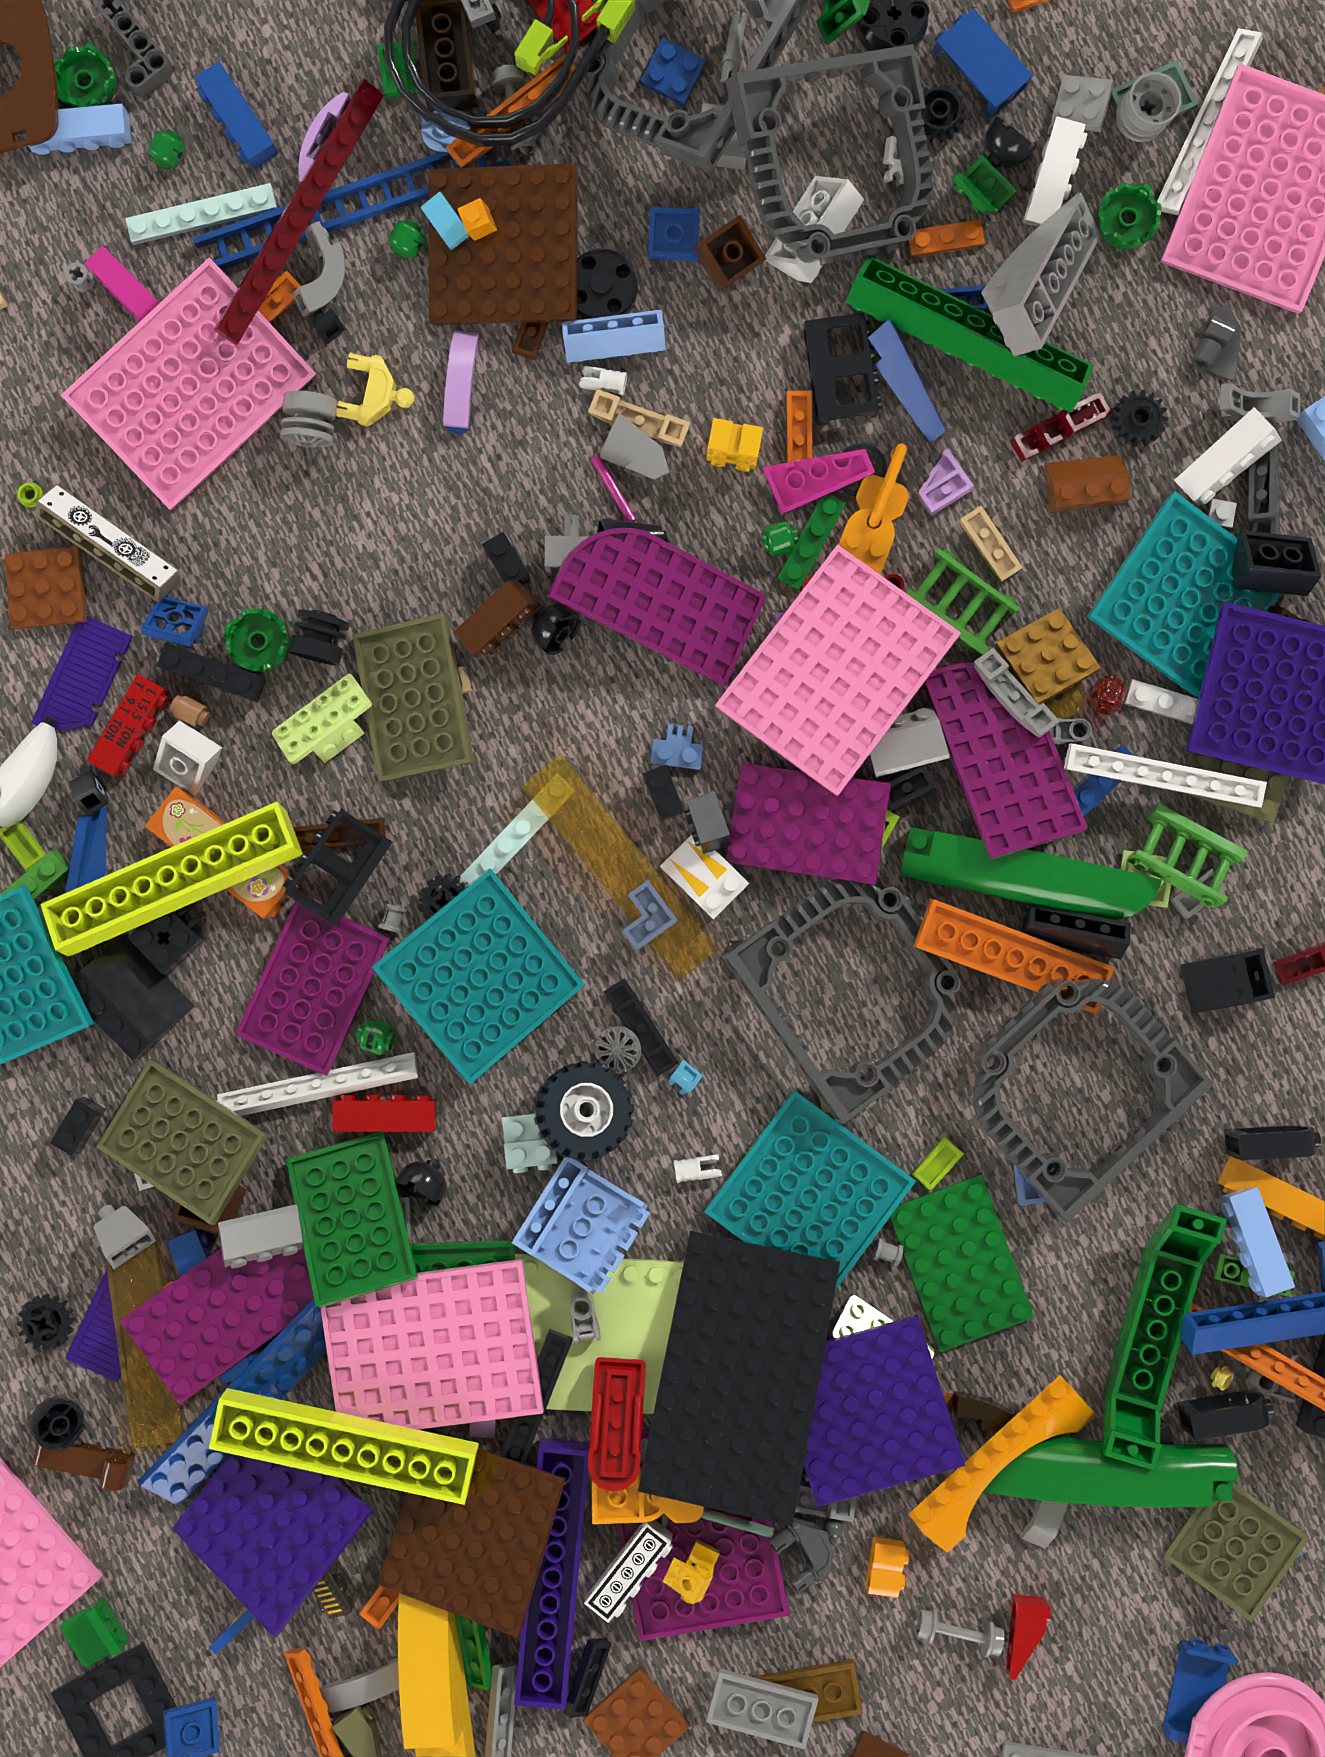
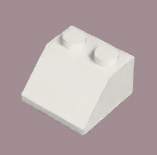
M179 721L162 736L153 770L196 796L218 762L222 747L192 727Z

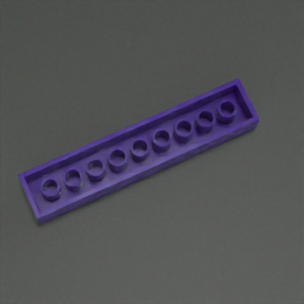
M541 1438L537 1468L564 1477L566 1480L521 1633L514 1705L566 1709L588 1481L589 1442Z

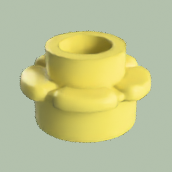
M1218 1366L1212 1372L1210 1379L1213 1380L1212 1386L1214 1388L1217 1386L1219 1389L1225 1390L1232 1382L1234 1374L1229 1371L1228 1366L1222 1368Z

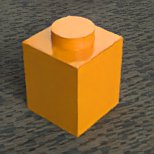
M481 198L458 208L465 230L474 241L497 231L490 210Z

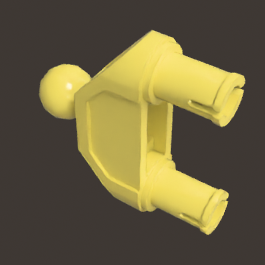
M349 353L348 357L351 360H347V368L368 372L369 378L363 404L359 406L339 401L337 406L340 408L336 409L337 417L357 420L360 425L367 427L388 413L392 408L393 401H396V404L402 408H408L413 404L414 394L410 389L401 388L395 391L396 384L380 355L367 357Z

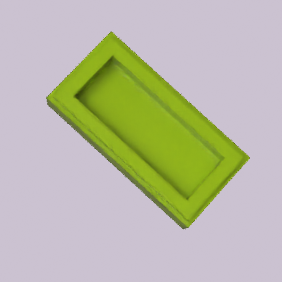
M22 821L10 827H2L0 829V838L26 872L46 855V852Z
M944 1136L911 1174L927 1189L932 1191L964 1153Z

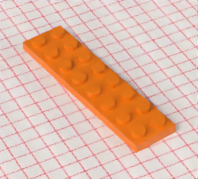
M930 899L913 947L1035 992L1045 983H1051L1059 978L1074 982L1083 979H1105L1110 981L1115 969L1113 966L935 899ZM1064 986L1060 991L1062 998L1066 997V995L1068 994V988L1066 986ZM1089 1001L1081 1009L1098 1015L1101 1004Z

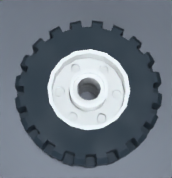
M580 1061L579 1063L568 1064L557 1070L546 1079L543 1086L539 1089L537 1101L534 1103L536 1113L534 1121L535 1125H538L540 1131L538 1133L541 1139L544 1138L547 1146L551 1150L558 1152V1155L578 1161L596 1159L614 1151L619 1147L620 1142L625 1140L628 1135L627 1131L633 1123L631 1114L634 1112V1104L630 1102L632 1097L630 1090L627 1091L624 1086L626 1082L622 1077L618 1078L614 1070L611 1068L606 1069L597 1062L588 1063V1061ZM580 1105L587 1108V1117L580 1114Z

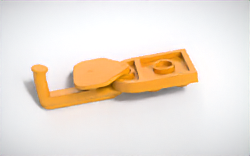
M903 443L898 444L891 451V461L884 478L869 475L861 482L856 495V501L860 510L855 512L847 521L838 544L880 575L894 541L895 530L892 520L903 514L909 498L907 489L895 482L907 451V446Z
M640 1467L639 1474L634 1483L620 1492L602 1490L592 1481V1524L650 1522L659 1518L663 1513L675 1523H692L699 1520L703 1515V1506L651 1494L649 1496L647 1493L638 1492L643 1467Z

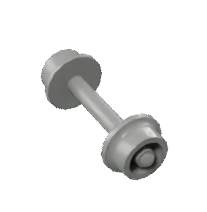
M504 65L498 67L493 72V91L499 94L505 93L507 99L524 85V77L519 74L517 67L514 65ZM535 135L513 146H508L511 149L512 155L519 157L533 153L537 149L535 141L538 136Z
M931 1608L930 1611L920 1609L917 1619L914 1621L916 1625L915 1635L925 1639L927 1644H932L935 1633L982 1643L981 1651L983 1657L988 1658L989 1655H1001L1003 1645L1005 1644L1004 1630L994 1626L993 1622L988 1621L985 1625L984 1633L937 1622L938 1615L935 1608Z

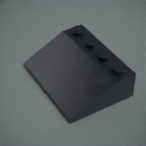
M126 934L72 978L91 1018L132 1061L141 1059L195 1007L164 974H161L129 940Z

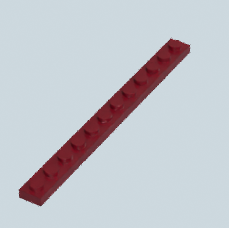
M365 79L361 80L214 328L217 333L234 345L240 342L384 97L380 91Z

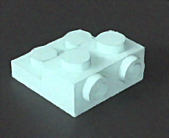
M536 1113L502 1117L507 1169H513V1173L527 1172L528 1167L538 1166V1170H549L553 1168V1164L558 1162L557 1152L551 1150L544 1138L541 1139L538 1133L540 1131L534 1121Z

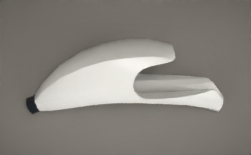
M44 717L43 721L28 734L0 766V826L4 828L21 821L35 807L53 776L57 761L55 727L58 722L50 717Z

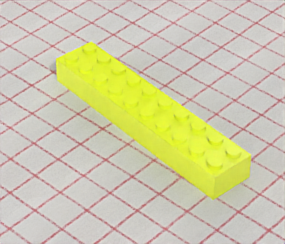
M275 802L40 905L55 950L70 957L300 857L303 853L287 811L278 802Z
M227 1388L219 1398L209 1449L465 1505L479 1443Z

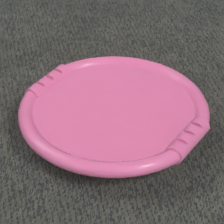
M1260 1672L1239 1677L1212 1694L1196 1716L1193 1717L1184 1757H1325V1703L1308 1685L1288 1675Z

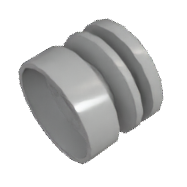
M1149 72L1140 76L1117 106L1116 123L1120 132L1135 142H1148L1155 139L1179 112L1181 92L1177 83L1170 76L1161 72Z
M294 390L285 392L282 410L285 414L292 417L281 420V425L284 428L280 430V438L286 442L303 447L332 446L333 436L330 434L334 433V426L325 421H332L336 418L337 400L325 394Z

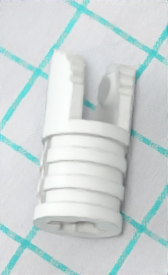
M591 366L583 367L582 373L584 377L580 379L579 387L595 391L599 389L607 393L624 395L627 382L626 372L622 373L620 371Z
M719 1155L695 1157L694 1159L690 1158L680 1161L674 1160L677 1183L721 1177L722 1174L719 1169L701 1171L700 1165L718 1162Z

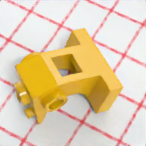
M697 1539L686 1563L673 1558L663 1582L681 1594V1598L689 1604L702 1601L713 1578L714 1565L719 1557L720 1550Z

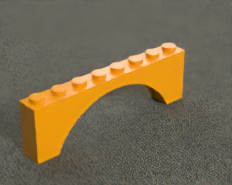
M1059 1375L965 1462L966 1466L958 1468L909 1513L910 1517L924 1535L948 1553L966 1536L967 1522L973 1506L987 1485L1005 1466L1021 1453L1048 1438L1064 1433H1078L1097 1415L1065 1379Z

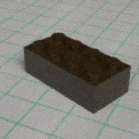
M421 0L415 17L423 84L449 107L457 110L478 108L468 17L461 1ZM425 100L427 109H429L432 112L435 111V109Z

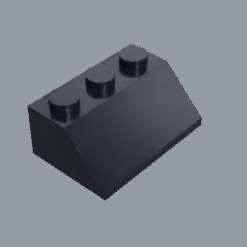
M1240 530L1238 533L1232 566L1236 589L1308 596L1322 577L1312 538Z

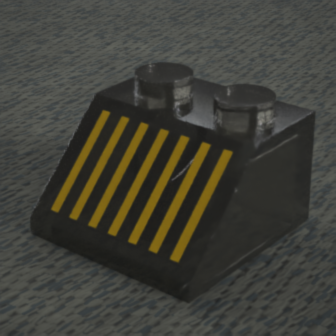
M338 1558L313 1589L317 1597L319 1609L323 1613L326 1612L329 1619L351 1613L359 1596L358 1590Z

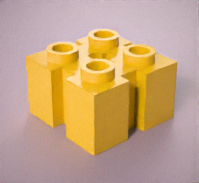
M713 418L706 460L711 461V465L716 467H725L726 463L736 465L735 469L739 471L749 472L750 469L755 470L763 427L733 424V421Z

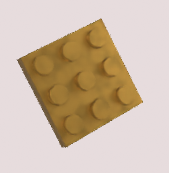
M1060 608L995 644V648L1009 665L1018 682L1039 705L1096 674L1101 669Z

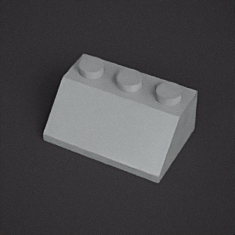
M921 708L915 712L898 716L867 757L876 777L950 758L940 721L933 708Z
M297 1204L218 1222L219 1242L225 1267L239 1268L246 1265L248 1261L257 1260V1262H264L272 1259L273 1255H293L298 1252V1249H302L303 1241Z

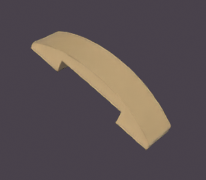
M596 389L588 410V414L611 425L614 424L618 414H621L654 441L682 447L690 426L688 421L669 414L663 416L622 401L616 395Z

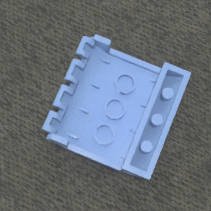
M564 1157L512 1243L593 1295L596 1291L602 1294L611 1277L606 1275L608 1270L612 1273L616 1271L625 1256L620 1253L621 1249L624 1248L628 1251L638 1235L633 1229L635 1226L642 1228L650 1212L646 1211L648 1205L613 1185L580 1162Z

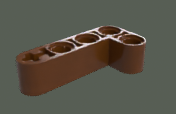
M81 1442V1444L73 1443L68 1448L53 1449L54 1451H49L38 1443L36 1444L33 1459L35 1466L101 1479L99 1486L111 1491L123 1489L131 1480L136 1455L134 1452H130V1454L123 1453V1450L110 1447L102 1449L98 1448V1445Z

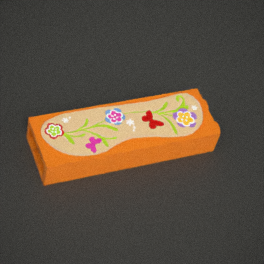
M175 786L146 823L145 827L170 847H173L222 826L226 822L184 789ZM279 865L228 887L226 890L263 919L275 918L283 908L281 905L286 897L291 898L284 894L286 888L283 887V884L292 873Z

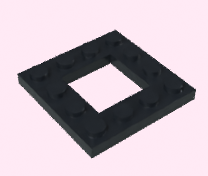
M144 1642L51 1692L84 1757H149L165 1748L163 1710L177 1706ZM131 1680L152 1724L111 1745L89 1701Z

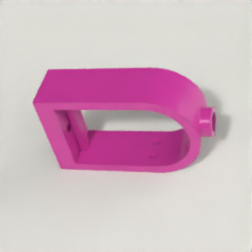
M103 245L84 263L90 272L139 321L159 304L148 290Z

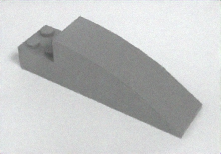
M1082 193L1076 194L1036 228L1006 259L981 292L993 315V320L1004 336V342L1010 348L1013 356L1043 347L1101 236Z

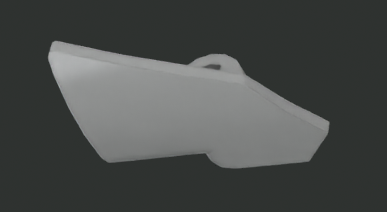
M618 414L603 446L600 458L623 467L627 473L642 479L646 476L657 480L668 474L669 470L662 446L624 416Z

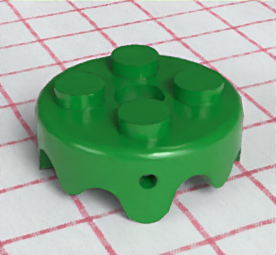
M86 43L85 47L70 46L66 48L65 54L60 60L54 59L57 95L68 108L108 105L112 100L117 87V77L109 60L94 45ZM83 77H91V82L88 86H80V80Z
M1125 182L1106 193L1097 209L1096 223L1100 235L1111 246L1124 250L1135 249L1147 243L1161 224L1162 207L1160 203L1154 200L1151 186L1146 183L1132 185ZM1121 214H1131L1133 223H1125L1121 218Z
M246 609L235 620L229 621L225 627L226 651L234 662L245 670L256 673L271 671L278 667L288 655L289 631L285 623L267 609ZM257 635L265 637V644L261 648H255L252 643L253 638Z

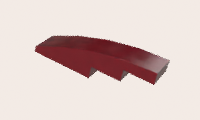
M1101 392L1078 402L1072 413L1062 410L1057 415L1013 437L1010 443L1020 461L1023 462L1110 416L1112 412Z
M1325 942L1274 961L1282 985L1325 972Z

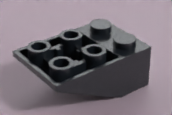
M1250 948L1180 964L1192 1013L1275 998L1264 948Z

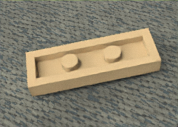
M979 506L959 520L1000 583L1023 568L982 506Z

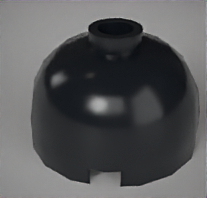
M996 117L986 131L984 138L985 148L990 154L987 158L997 167L1001 164L1013 167L1023 163L1035 147L1031 146L1032 143L1014 127H1006L1003 125L1005 121Z
M553 604L544 609L542 608L534 616L532 637L546 654H558L564 650L559 646L569 636L572 641L579 632L581 620L578 617L580 616L565 605Z
M427 1160L426 1163L420 1161L409 1163L400 1171L395 1180L398 1188L416 1199L417 1197L424 1200L427 1198L429 1200L426 1204L434 1207H439L444 1198L447 1185L444 1175L439 1171L440 1166L431 1160Z
M54 1396L45 1399L35 1408L31 1415L29 1423L30 1433L41 1447L49 1451L68 1448L77 1441L83 1432L84 1412L76 1402L66 1397Z

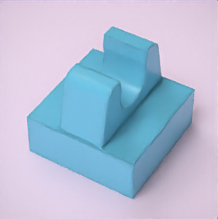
M683 1059L670 1076L668 1084L672 1086L676 1082L682 1087L679 1093L684 1095L687 1092L690 1093L695 1088L703 1075Z

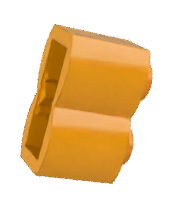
M873 1537L866 1578L868 1594L898 1598L900 1590H904L905 1575L902 1574L904 1565H908L909 1550L906 1549L903 1541Z

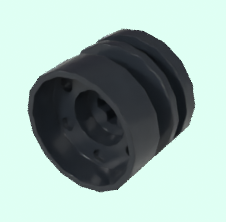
M297 610L296 616L307 622H294V627L303 631L304 634L303 636L291 635L287 652L307 660L339 666L343 649L333 644L334 640L344 641L347 636L336 630L348 631L350 624L327 612Z

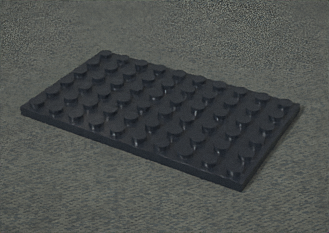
M690 1231L638 1492L793 1526L840 1261Z

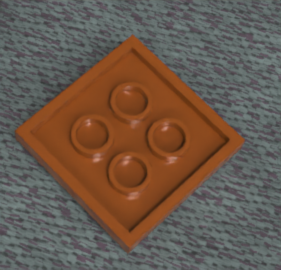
M74 546L5 554L11 629L87 622L82 549L80 547Z
M640 1666L588 1712L587 1716L583 1717V1722L614 1757H658L690 1728V1722Z

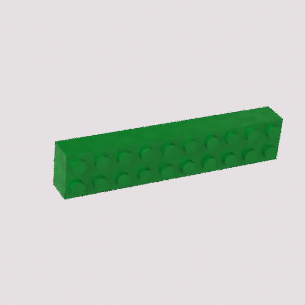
M870 255L857 274L845 301L855 310L864 311L874 316L880 322L890 320L893 326L900 332L909 333L919 338L925 344H932L940 348L945 354L954 355L964 360L970 366H977L985 370L990 376L999 377L1009 382L1011 386L1022 388L1030 392L1035 398L1044 399L1054 404L1056 408L1067 410L1071 413L1086 389L1094 367L1093 364L1046 341L1041 349L1013 356L1010 348L1004 342V336L993 320V315Z

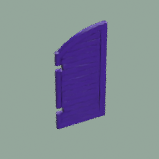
M88 616L87 622L76 623L31 724L38 726L44 717H50L58 722L55 730H71L87 725L93 726L98 712L91 709L94 703L102 706L121 664L120 660L114 658L117 652L125 655L133 636Z
M134 1256L115 1269L109 1263L65 1358L115 1382H118L126 1365V1362L120 1360L122 1353L130 1356L136 1344L120 1320L160 1292L148 1271Z

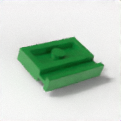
M411 40L412 60L417 69L414 44ZM393 43L394 63L406 89L411 93L417 92L419 94L404 63L402 43ZM385 44L377 45L385 98L398 97L400 94L385 62Z

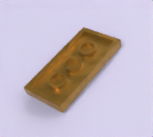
M853 1659L754 1676V1678L818 1695L819 1700L813 1722L863 1714Z

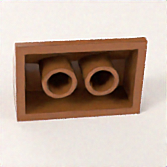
M1119 455L1044 464L1050 513L1124 505L1131 499L1129 475Z

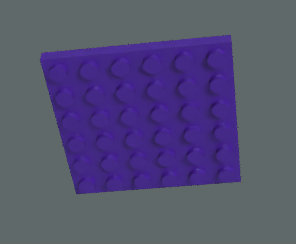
M1223 602L1213 636L1186 751L1325 785V626Z
M918 1314L826 1340L804 1460V1467L817 1507L966 1466Z
M229 1454L172 1529L265 1629L275 1637L281 1633L374 1510L342 1478Z

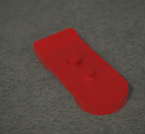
M599 1357L595 1360L588 1471L592 1481L599 1488L608 1492H620L627 1489L634 1483L639 1474L646 1364L643 1360Z

